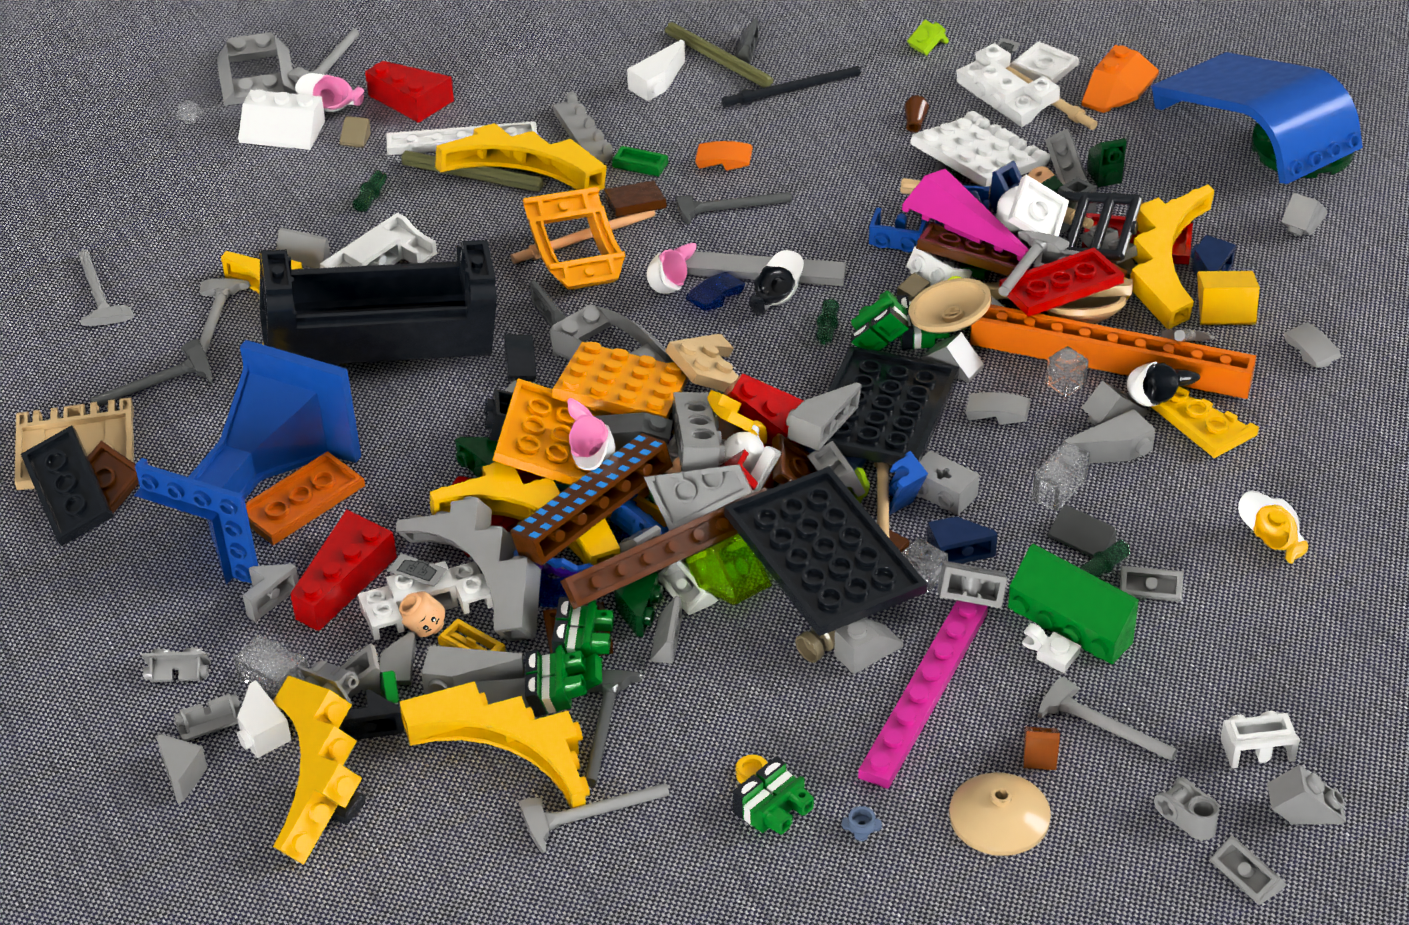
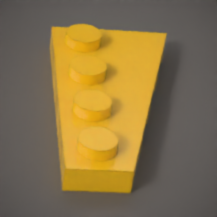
M1178 386L1171 399L1151 407L1213 458L1258 435L1259 426L1251 422L1246 425L1237 420V415L1229 411L1222 413L1212 408L1213 403L1204 398L1201 400L1189 396L1190 391Z

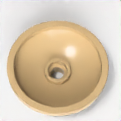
M971 278L945 280L924 289L912 300L908 311L909 317L913 325L926 332H956L980 320L989 309L992 296L989 287L979 280Z
M1126 296L1085 297L1046 310V312L1054 317L1093 324L1104 321L1119 312L1126 305Z
M986 773L967 780L955 791L950 802L949 817L955 833L968 846L986 854L1008 856L1028 851L1040 843L1049 829L1051 812L1045 795L1030 781L1008 773Z

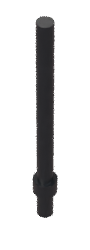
M855 66L752 91L750 89L741 90L739 94L722 97L723 107L740 103L747 105L753 103V100L859 76L860 68Z

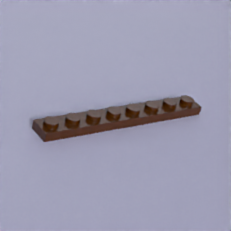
M765 487V488H763V489H761V490H759V491H756V492H754V493H752V494H750V495H748V496H745V497H743V498H741V499H739V500H737V501H740V500H743V499H745V498H748V497H751V496H753V495H756V494H758V493L764 492V491H766L767 489H766V487ZM725 506L560 581L573 609L575 610L739 534L725 517Z

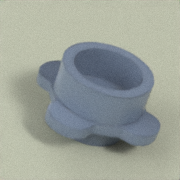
M859 806L853 808L849 816L842 819V828L851 831L857 841H866L872 832L881 830L882 822L880 819H875V813L872 809Z

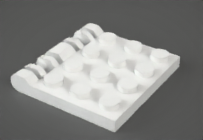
M975 111L968 112L963 118H959L956 121L912 134L910 142L913 146L981 186H991L992 173L1013 160L1021 175L1029 173L1034 168L1045 167L1050 161L1049 153L1035 145L1027 146L1026 140L1019 139V136L1005 128L1001 129V126L998 124L990 125L989 119L983 118L982 115Z

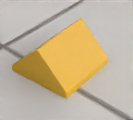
M1253 271L1197 272L1200 325L1256 324L1260 287Z

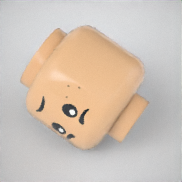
M425 591L411 593L402 600L399 606L403 619L402 624L411 632H415L418 637L422 638L436 634L442 629L446 613L445 608Z

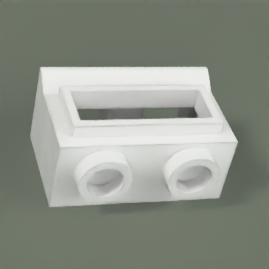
M916 246L906 265L910 269L909 273H916L928 280L930 286L948 280L953 276L970 278L972 274L971 270L956 269L952 262H942L935 258L936 254L916 249Z
M1267 711L1260 716L1248 718L1243 715H1234L1228 720L1223 721L1220 738L1231 769L1238 768L1241 751L1256 749L1255 753L1258 761L1265 763L1271 759L1273 747L1285 745L1289 762L1296 761L1300 738L1295 733L1288 713L1277 714L1275 711Z

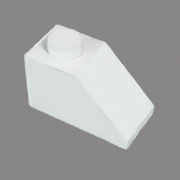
M256 680L251 682L237 716L240 731L237 732V737L245 750L250 748L254 755L259 758L291 741L287 718Z

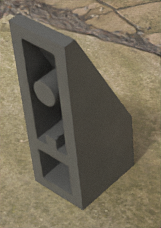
M641 412L593 416L609 426L615 441V452L641 433L665 441L666 445H668L673 420L658 415Z

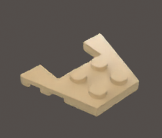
M722 334L671 341L665 350L694 384L725 392L739 377L732 370L733 366L721 357H729L733 350L732 345Z

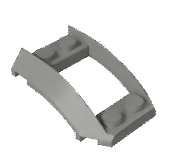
M267 32L228 38L217 57L224 106L243 103L250 90L260 89L270 92L297 94L295 82L288 77V73L293 70L289 47L273 33ZM278 56L280 73L232 79L231 62Z
M592 304L557 322L551 327L549 332L553 349L552 354L555 357L560 355L569 361L582 342L614 325L628 333L642 345L629 354L637 356L648 355L654 357L657 361L665 363L674 362L665 352L666 348L642 326L615 311Z

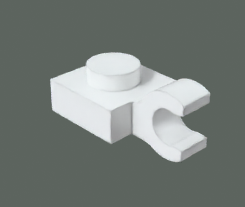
M1030 623L1024 630L1027 637L1023 640L1022 644L1029 649L1038 651L1037 660L1062 673L1066 672L1080 654L1081 645L1056 632H1053L1048 637L1043 629L1034 623Z

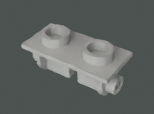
M186 648L183 652L155 649L152 650V653H142L143 659L149 666L144 667L143 678L144 680L149 679L151 683L173 682L174 670H179V681H202L203 678H208L209 668L207 664H211V660L207 653L201 649Z
M323 660L314 663L310 669L303 666L299 667L306 678L304 681L330 689L350 704L352 703L347 695L359 684L356 673L343 668L339 669L338 666Z
M226 693L224 696L209 700V706L203 708L201 703L186 709H179L180 713L174 714V721L181 739L189 741L238 724L237 716L240 711V702L237 694L230 695V693Z

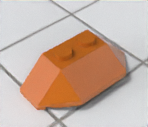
M1115 45L1095 67L1081 106L1105 113L1113 107H1120L1138 100L1159 75V70L1138 51L1129 49L1126 46Z

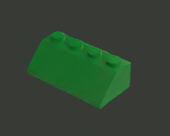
M1035 544L1028 548L1010 584L1009 609L1039 624L1042 628L1056 632L1081 645L1082 649L1112 665L1133 644L1139 599Z

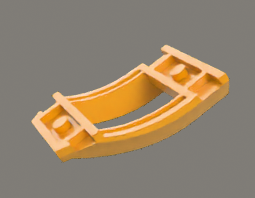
M599 187L523 198L522 200L533 239L549 272L568 290L617 281L622 270L624 258L626 257L625 252H622L611 230L605 208L602 206L598 194ZM587 217L591 233L601 255L559 262L550 244L544 224Z

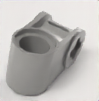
M1178 778L1174 781L1173 787L1166 793L1161 792L1155 796L1154 804L1158 812L1164 818L1172 821L1187 832L1192 838L1203 841L1213 838L1216 834L1219 813L1218 802L1195 787L1188 779Z

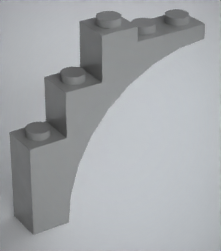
M467 496L463 500L451 501L450 512L439 511L435 515L430 516L412 515L409 519L397 520L396 532L410 543L433 542L450 545L468 553L480 567L489 586L494 611V631L508 642L536 638L541 569L528 557L514 556L513 552L516 546L511 534L501 526H491L492 509L481 501L480 498Z

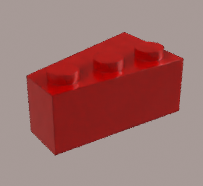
M381 61L365 71L368 96L418 123L454 101L451 76L387 61Z
M744 373L723 393L741 403L738 410L739 414L753 421L762 422L767 430V443L764 444V447H772V438L778 433L787 438L789 428L786 425L787 417L792 409H796L804 401ZM792 441V442H794L795 444H797L798 446L801 445L800 443H797V442H795V441Z

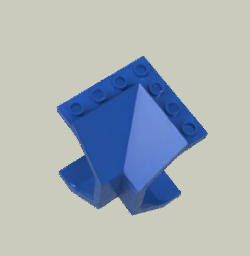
M245 340L240 346L243 361L242 374L218 443L189 477L150 466L147 459L141 458L135 465L140 489L134 496L207 519L226 585L232 578L252 584L249 568L258 566L245 499L257 484L266 478L305 466L327 451L337 458L356 463L361 457L347 369Z

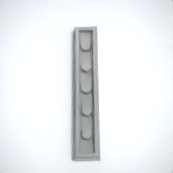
M695 251L686 261L687 275L755 280L773 257ZM803 259L804 266L799 283L844 286L846 262Z

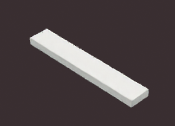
M535 121L496 124L511 137L534 131L537 134ZM482 126L387 133V154H403L406 150L418 153L435 152L437 145L472 136L473 129Z

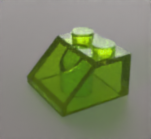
M739 534L686 558L690 572L695 578L698 587L732 605L738 604L772 586L762 563Z

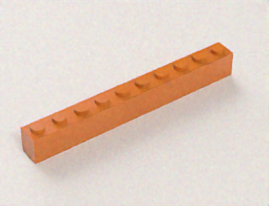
M992 304L984 316L971 325L970 345L1129 376L1135 368L1151 362L1165 363L1173 369L1189 370L1200 375L1198 381L1183 387L1248 399L1257 357V355L1044 314L1028 317L1022 310Z

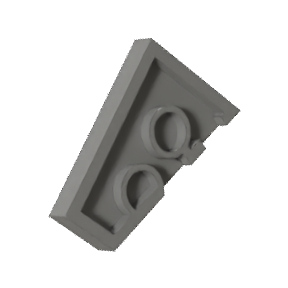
M740 464L644 477L669 531L753 492Z

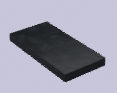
M72 425L21 453L56 540L61 546L114 517L78 433Z

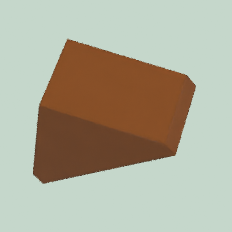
M1024 726L1023 768L1057 769L1060 732L1057 728Z

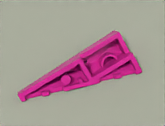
M946 169L925 175L902 204L904 212L908 213L910 210L922 214L923 220L929 222L932 218L944 224V229L980 244L982 240L994 245V250L1001 253L1003 250L1016 254L1018 261L1029 250Z

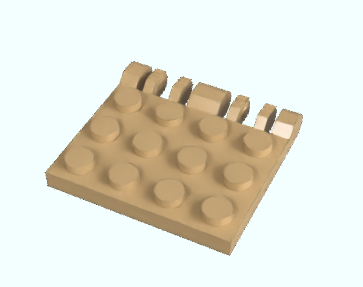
M132 398L119 399L120 410H117L115 399L108 400V412L101 413L97 402L90 403V414L86 413L85 404L64 406L63 418H60L58 407L51 408V420L44 421L40 410L33 411L32 422L28 411L16 413L15 486L17 491L35 488L21 453L71 425L76 429L87 456L100 441H103L134 462V408Z

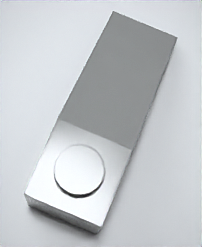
M856 382L804 400L796 409H792L787 417L786 425L789 426L787 439L819 451L858 408L862 384Z
M1133 409L1063 440L1061 462L1064 465L1133 460L1153 451L1156 429Z
M429 645L421 672L424 695L463 685L466 682L524 678L523 653Z

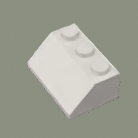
M260 89L250 90L242 106L239 143L311 150L325 123L322 97L310 94L270 92Z

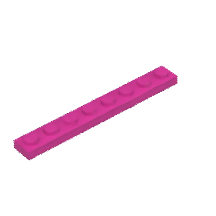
M956 601L858 770L859 779L889 789L986 618L988 606Z

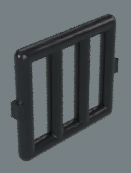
M1078 191L1056 192L1069 202H1078L1066 239L1070 243L1067 249L1082 252L1095 247L1108 260H1124L1131 236L1137 233L1138 223L1136 220L1143 201L1142 196L1139 194ZM1089 203H1103L1102 212L1090 248H1077L1076 243ZM1115 204L1130 205L1116 250L1101 249Z

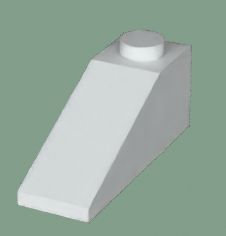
M680 40L628 68V90L646 101L664 93L685 63L684 41Z

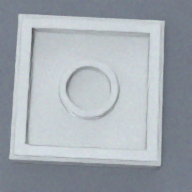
M1038 41L1011 63V67L1030 79L1036 80L1044 76L1056 84L1078 66L1079 58Z
M1025 175L1020 180L1007 221L1025 231L1059 236L1069 201L1028 175Z

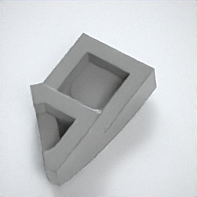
M415 632L407 633L381 652L380 672L394 671L397 685H412L413 660H415L416 651Z

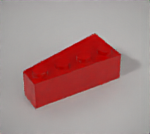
M346 509L290 593L295 620L319 632L397 558L393 532Z

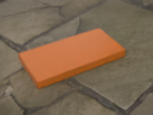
M327 451L246 502L250 528L271 545H275L363 488L365 480Z

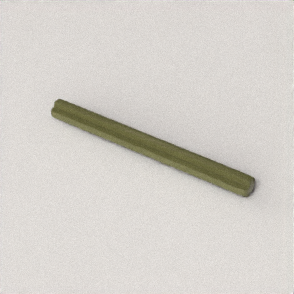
M669 22L665 28V33L678 41L683 40L685 45L763 88L771 86L774 81L770 75L673 22Z
M408 150L404 151L401 156L403 165L440 172L435 168L436 156ZM486 166L440 172L533 192H540L543 188V179L541 177Z

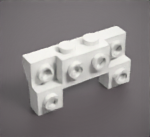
M993 43L976 52V61L957 70V83L1020 127L1031 123L1044 108L1060 100V87L1044 76L1029 84L1006 69L1010 66L1011 54Z
M397 212L320 263V268L392 265L403 258L411 263H424L437 254L436 242L417 230L405 216Z
M445 561L435 563L434 565L446 568L447 571L434 587L395 574L386 577L387 586L359 593V605L369 625L374 641L380 639L379 629L395 624L398 633L404 632L399 606L402 600L411 593L425 591L440 602L445 610L458 607L459 601L464 614L470 613L469 603L482 599L485 600L488 608L493 607L489 586L483 573H480L476 562L466 563L449 569Z

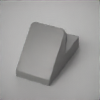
M278 564L252 566L249 568L253 587L242 595L247 617L256 622L290 596V593L299 581L295 565Z
M370 643L339 667V669L343 668L356 673L359 679L358 686L347 695L349 699L361 690L366 692V689H370L380 695V667L375 646Z

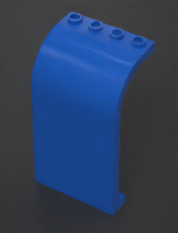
M1225 52L1151 85L1155 109L1163 110L1176 103L1185 101L1238 112L1253 118L1264 129L1272 143L1276 157L1279 183H1291L1363 148L1359 117L1352 98L1334 76L1321 69Z

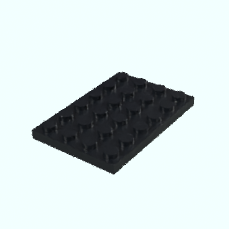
M850 346L827 392L856 382L862 384L859 405L856 411L824 445L833 441L840 452L846 457H857L876 463L892 465L904 458L907 452L911 451L920 462L959 375V366Z
M830 467L737 501L724 508L725 517L818 636L927 592L928 584Z

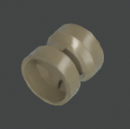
M811 627V631L801 633L795 639L799 653L808 662H817L824 656L825 651L834 649L835 630L818 636Z

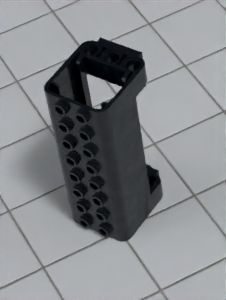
M488 241L460 242L459 246H456V258L453 262L291 269V257H288L287 249L261 251L260 320L263 344L331 365L492 355L497 293L496 278Z

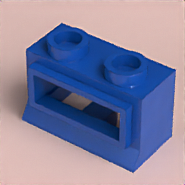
M876 207L869 226V244L878 248H893L904 252H912L914 247L917 246L918 239L927 228L928 221L921 219L919 231L907 229V216L900 213L896 217L895 227L881 225L882 208Z

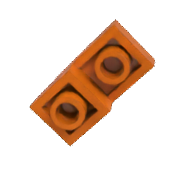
M735 141L701 143L698 146L695 163L699 169L723 164L726 171L749 166L753 147L751 144Z

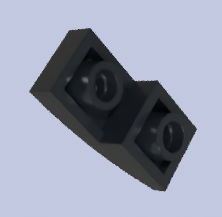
M504 334L507 381H517L518 378L525 381H535L536 363L532 335Z

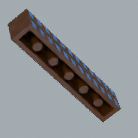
M641 433L603 461L597 469L591 470L510 530L519 556L528 557V559L540 565L545 564L648 486L644 477L662 475L673 467L666 442Z

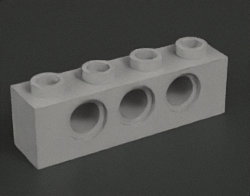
M673 393L672 420L682 472L719 467V463H724L725 449L724 445H721L722 436L721 431H718V417H715L716 413L708 402V393Z

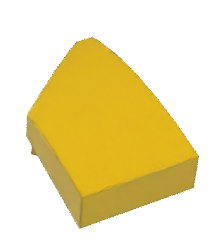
M710 390L707 399L713 411L720 418L750 432L755 421L738 413L741 403L724 394Z

